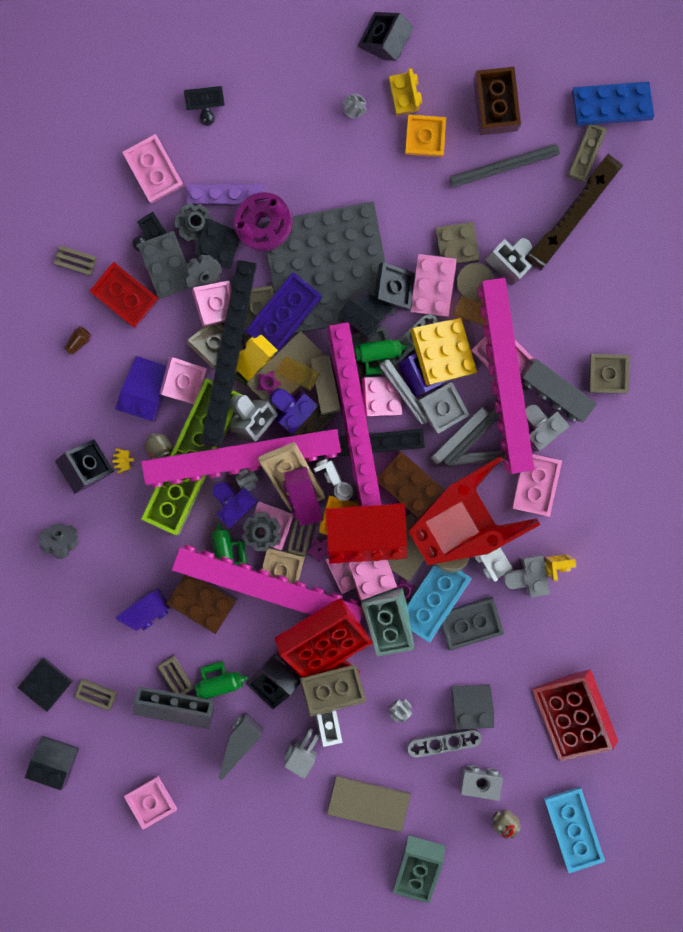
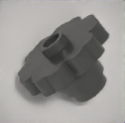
M192 203L182 206L180 213L174 217V227L179 230L178 236L186 242L193 240L195 243H198L205 220L207 218L213 220L211 217H208L209 210L201 204H198L196 207ZM194 220L197 225L193 226L190 221Z
M210 255L194 257L185 266L187 272L183 274V278L188 288L192 289L218 283L220 281L219 275L222 273L221 265L217 260H213Z
M258 512L254 518L248 517L242 526L244 531H246L242 535L243 540L247 546H253L255 551H267L269 546H276L281 538L278 533L281 525L276 518H270L266 512ZM260 528L265 529L264 535L259 534L258 531Z
M62 523L50 526V529H44L39 534L40 549L46 554L52 553L58 559L67 557L70 550H74L79 544L77 529L72 525L65 527Z

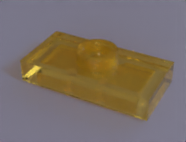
M460 296L454 315L482 326L485 325L484 317L482 318L480 315V306L482 304Z
M287 356L276 372L278 375L311 391L320 375L319 372Z

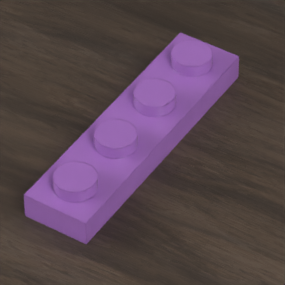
M187 184V204L240 205L249 196L264 192V185Z

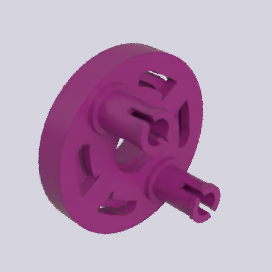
M268 192L256 193L246 198L238 207L234 218L237 236L247 247L256 251H270L283 244L291 232L293 223L291 211L284 200ZM264 217L270 218V223L266 228L260 229L258 227L260 219Z

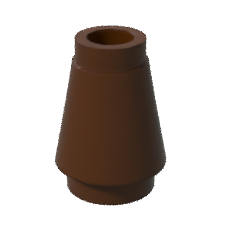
M82 326L75 328L64 349L74 355L75 352L90 341L91 333Z

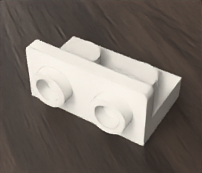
M328 459L316 463L317 467L313 469L314 472L326 468L327 472L324 474L328 483L332 482L334 486L342 482L334 461L329 462Z
M501 548L489 554L474 556L478 563H483L485 567L483 572L488 580L492 579L496 582L499 577L513 570Z

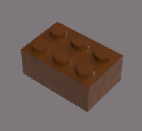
M515 66L476 71L473 81L479 135L517 132L521 125Z
M402 451L397 454L377 477V482L401 504L405 503V507L418 519L444 491L438 483Z
M184 574L166 604L216 634L238 598L213 583Z

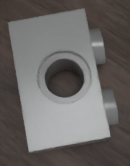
M468 765V767L462 768L459 790L461 795L500 801L503 777L496 769L487 768V770H480L477 766ZM484 778L486 782L483 785H477V780Z

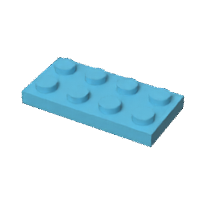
M434 565L407 605L411 630L429 643L472 580L470 576L462 571L448 573Z
M581 787L545 797L546 808L568 873L605 862Z

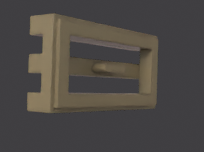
M59 245V252L56 254L57 258L54 261L55 265L92 276L97 257ZM67 252L92 261L91 263H88L70 256L63 255V253ZM61 259L90 267L89 271L63 263Z
M297 519L293 525L287 553L305 557L314 523L309 525L303 552H300L299 549L305 526H301L296 549L292 550L299 522Z
M175 655L157 666L173 693L185 695L194 689L193 684ZM171 662H173V664H174V666L176 667L177 671L179 672V674L181 675V677H182V679L184 680L185 684L187 685V687H188L187 689L185 688V686H184V684L182 683L181 679L179 678V676L177 675V673H176V671L174 670L173 666L171 665ZM165 666L168 667L169 671L178 683L182 692L178 691L169 674L165 670Z
M82 678L74 697L110 711L118 692ZM83 685L91 687L108 695H111V697L98 693L86 687H83ZM83 691L100 699L106 700L109 703L106 704L101 701L95 700L93 698L80 694V692Z

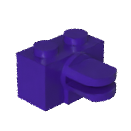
M281 388L273 390L270 394L271 403L281 411L275 420L291 434H294L318 407L313 400L300 390L294 397Z
M226 482L217 483L212 490L213 496L223 506L216 515L229 528L233 527L259 501L247 488L244 487L237 493Z

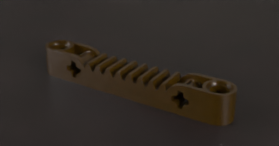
M609 153L587 180L585 188L554 228L544 235L526 258L528 262L540 271L545 267L620 171L623 164ZM597 179L600 180L599 185L595 183ZM552 239L554 242L550 246L548 243Z

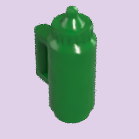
M392 339L361 343L358 346H354L356 362L360 361L365 364L366 376L381 374L384 372L380 366L369 367L368 362L399 357L402 351L407 349V346L401 345L399 340Z
M218 523L216 531L212 532L211 539L214 557L221 559L224 556L233 559L232 545H237L239 561L234 562L233 559L232 563L238 565L241 562L247 563L244 540L231 542L228 530H224L221 524Z
M220 661L201 667L203 680L195 684V688L199 698L209 699L237 691L243 687V682L248 680V676H242L240 672L226 673L224 662ZM222 670L223 675L207 679L206 673Z

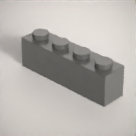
M530 359L520 373L521 383L529 390L533 388L537 391L536 395L544 401L549 400L554 409L559 412L564 411L567 414L566 418L574 423H584L597 404L538 359Z
M138 686L133 702L134 715L206 729L210 728L214 710V700Z

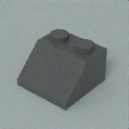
M490 685L452 686L453 725L455 729L494 728V707Z

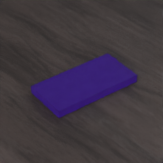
M292 272L244 332L254 338L263 335L278 350L275 353L276 355L323 296Z

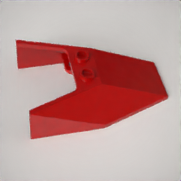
M500 455L451 484L409 530L412 539L428 565L489 554L540 526L537 518L497 525L478 495L477 486L503 460Z

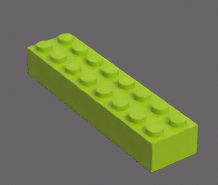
M206 378L171 456L220 448L201 444L213 385L212 380ZM232 390L231 400L235 395L242 394ZM229 406L223 440L230 427V422L236 414L231 406ZM202 475L201 480L190 481V478H184L182 483L170 484V481L162 482L163 486L155 488L141 520L176 536L179 535L207 475Z

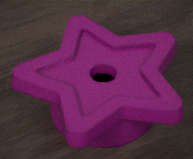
M274 371L266 375H257L260 381L256 388L257 390H265L270 395L275 387L281 385L274 378Z
M312 538V547L307 553L315 555L317 562H320L323 556L329 555L327 539L318 541Z
M401 578L397 587L393 589H405V599L411 601V592L415 589V585H409L404 578Z

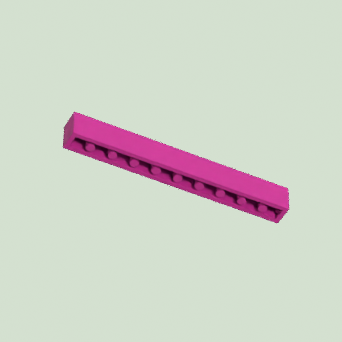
M506 278L485 280L477 287V295L479 299L481 298L482 302L480 315L482 318L484 317L485 322L483 334L484 337H487L486 354L490 356L491 361L489 363V373L493 375L494 381L491 387L493 394H496L494 407L495 412L499 414L500 420L497 421L498 431L502 433L500 447L502 452L504 451L505 459H503L504 470L508 474L534 471Z
M349 323L330 325L327 328V335L358 506L382 505Z
M333 429L141 461L145 485L150 484L151 488L163 486L162 482L170 481V484L182 483L184 478H190V481L201 480L202 475L208 474L210 478L219 477L221 472L229 471V475L241 473L240 469L248 468V471L260 470L262 465L259 462V456L293 442L296 443L301 454L306 458V462L318 460L317 456L325 455L326 458L337 457V453L341 452L338 431Z
M185 544L184 547H179L172 567L173 571L309 615L343 597V595L332 592L331 595L324 593L325 590L320 587L314 586L313 589L306 587V583L298 580L295 583L290 582L288 577L277 574V577L269 575V571L261 568L258 571L253 570L251 565L243 562L240 565L232 563L233 559L222 556L221 559L214 557V553L203 550V553L195 551L196 547ZM350 598L349 601L342 599L360 623L363 614L361 601Z

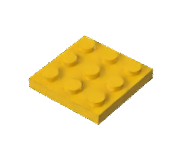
M461 318L420 326L410 330L426 386L477 373Z

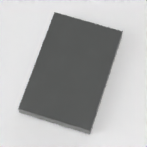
M493 597L452 609L442 624L449 651L504 634Z

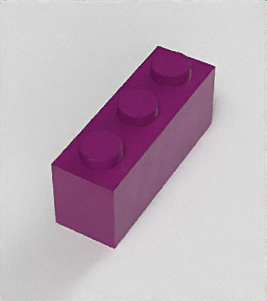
M307 466L284 472L285 481H282L284 492H289V495H287L289 505L294 506L292 509L294 519H298L301 526L323 521L321 507Z

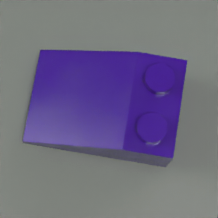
M417 353L397 363L415 397L447 382L444 381L426 386Z
M136 356L121 389L115 409L156 422L164 398L159 393L167 366Z
M158 588L116 616V619L136 631L140 628L144 631L153 625V619L158 617L160 620L169 614L167 610L170 606L166 604L167 600Z

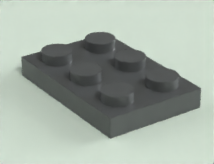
M174 231L137 244L159 299L188 289L183 278V274L187 272L185 270L187 263Z

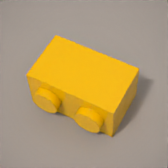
M259 335L256 338L251 337L245 344L246 349L241 350L239 354L237 371L248 382L278 351L263 335Z

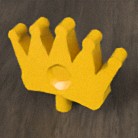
M116 448L115 450L120 453L113 454V456L119 459L112 460V462L120 463L114 466V468H122L120 471H117L120 474L131 469L130 462H134V458H129L130 451Z

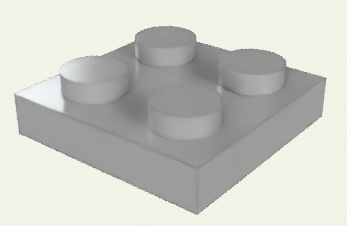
M452 382L418 400L435 434H439L470 416Z

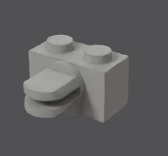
M525 238L518 239L512 246L504 239L485 260L503 278H506V281L512 286L532 267L525 260L532 250V245Z
M235 395L230 403V406L239 417L231 428L243 441L256 442L278 416L269 401L253 400L251 402L246 395Z
M530 405L525 408L527 422L533 429L529 432L531 446L535 451H541L570 427L558 411L553 412L547 417L537 405Z
M540 554L521 557L522 569L508 571L503 577L504 584L509 589L526 588L527 595L531 598L550 594L544 558Z
M311 728L308 729L301 743L296 741L294 745H289L284 760H286L284 767L303 779L306 778L317 757V753L312 748L320 734L316 732L308 746H306L313 733Z

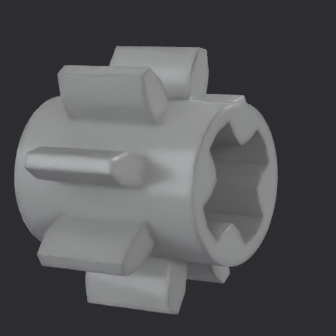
M359 94L347 95L342 102L345 105L343 109L345 114L353 119L355 117L359 118V116L362 117L367 110L364 107L366 100Z
M247 468L240 469L241 473L235 476L240 488L243 489L245 487L248 491L255 488V482L259 481L256 472L248 471Z
M397 699L390 705L389 710L391 712L389 715L395 723L398 720L403 723L412 715L410 711L412 705L406 699L403 701Z

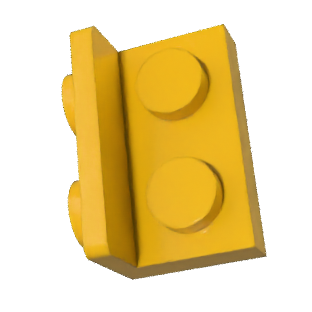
M409 68L407 73L389 76L396 116L418 112L420 104H422L421 93H417L416 86H418L417 74H413L412 68Z
M568 554L545 557L546 574L553 581H558L557 569H559V572H566L576 567V560Z

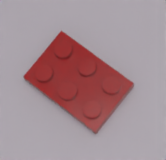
M115 262L108 267L90 290L94 296L134 328L138 326L159 300L158 297Z

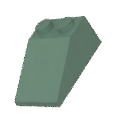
M402 588L388 590L362 601L361 604L377 656L414 650L408 606Z
M408 835L393 893L430 903L444 863L445 845Z

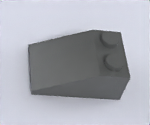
M248 713L244 716L239 715L231 727L233 730L219 774L221 781L262 735L264 727Z

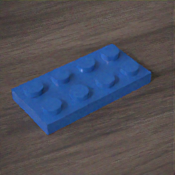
M650 82L573 87L572 96L576 126L648 121L654 118Z

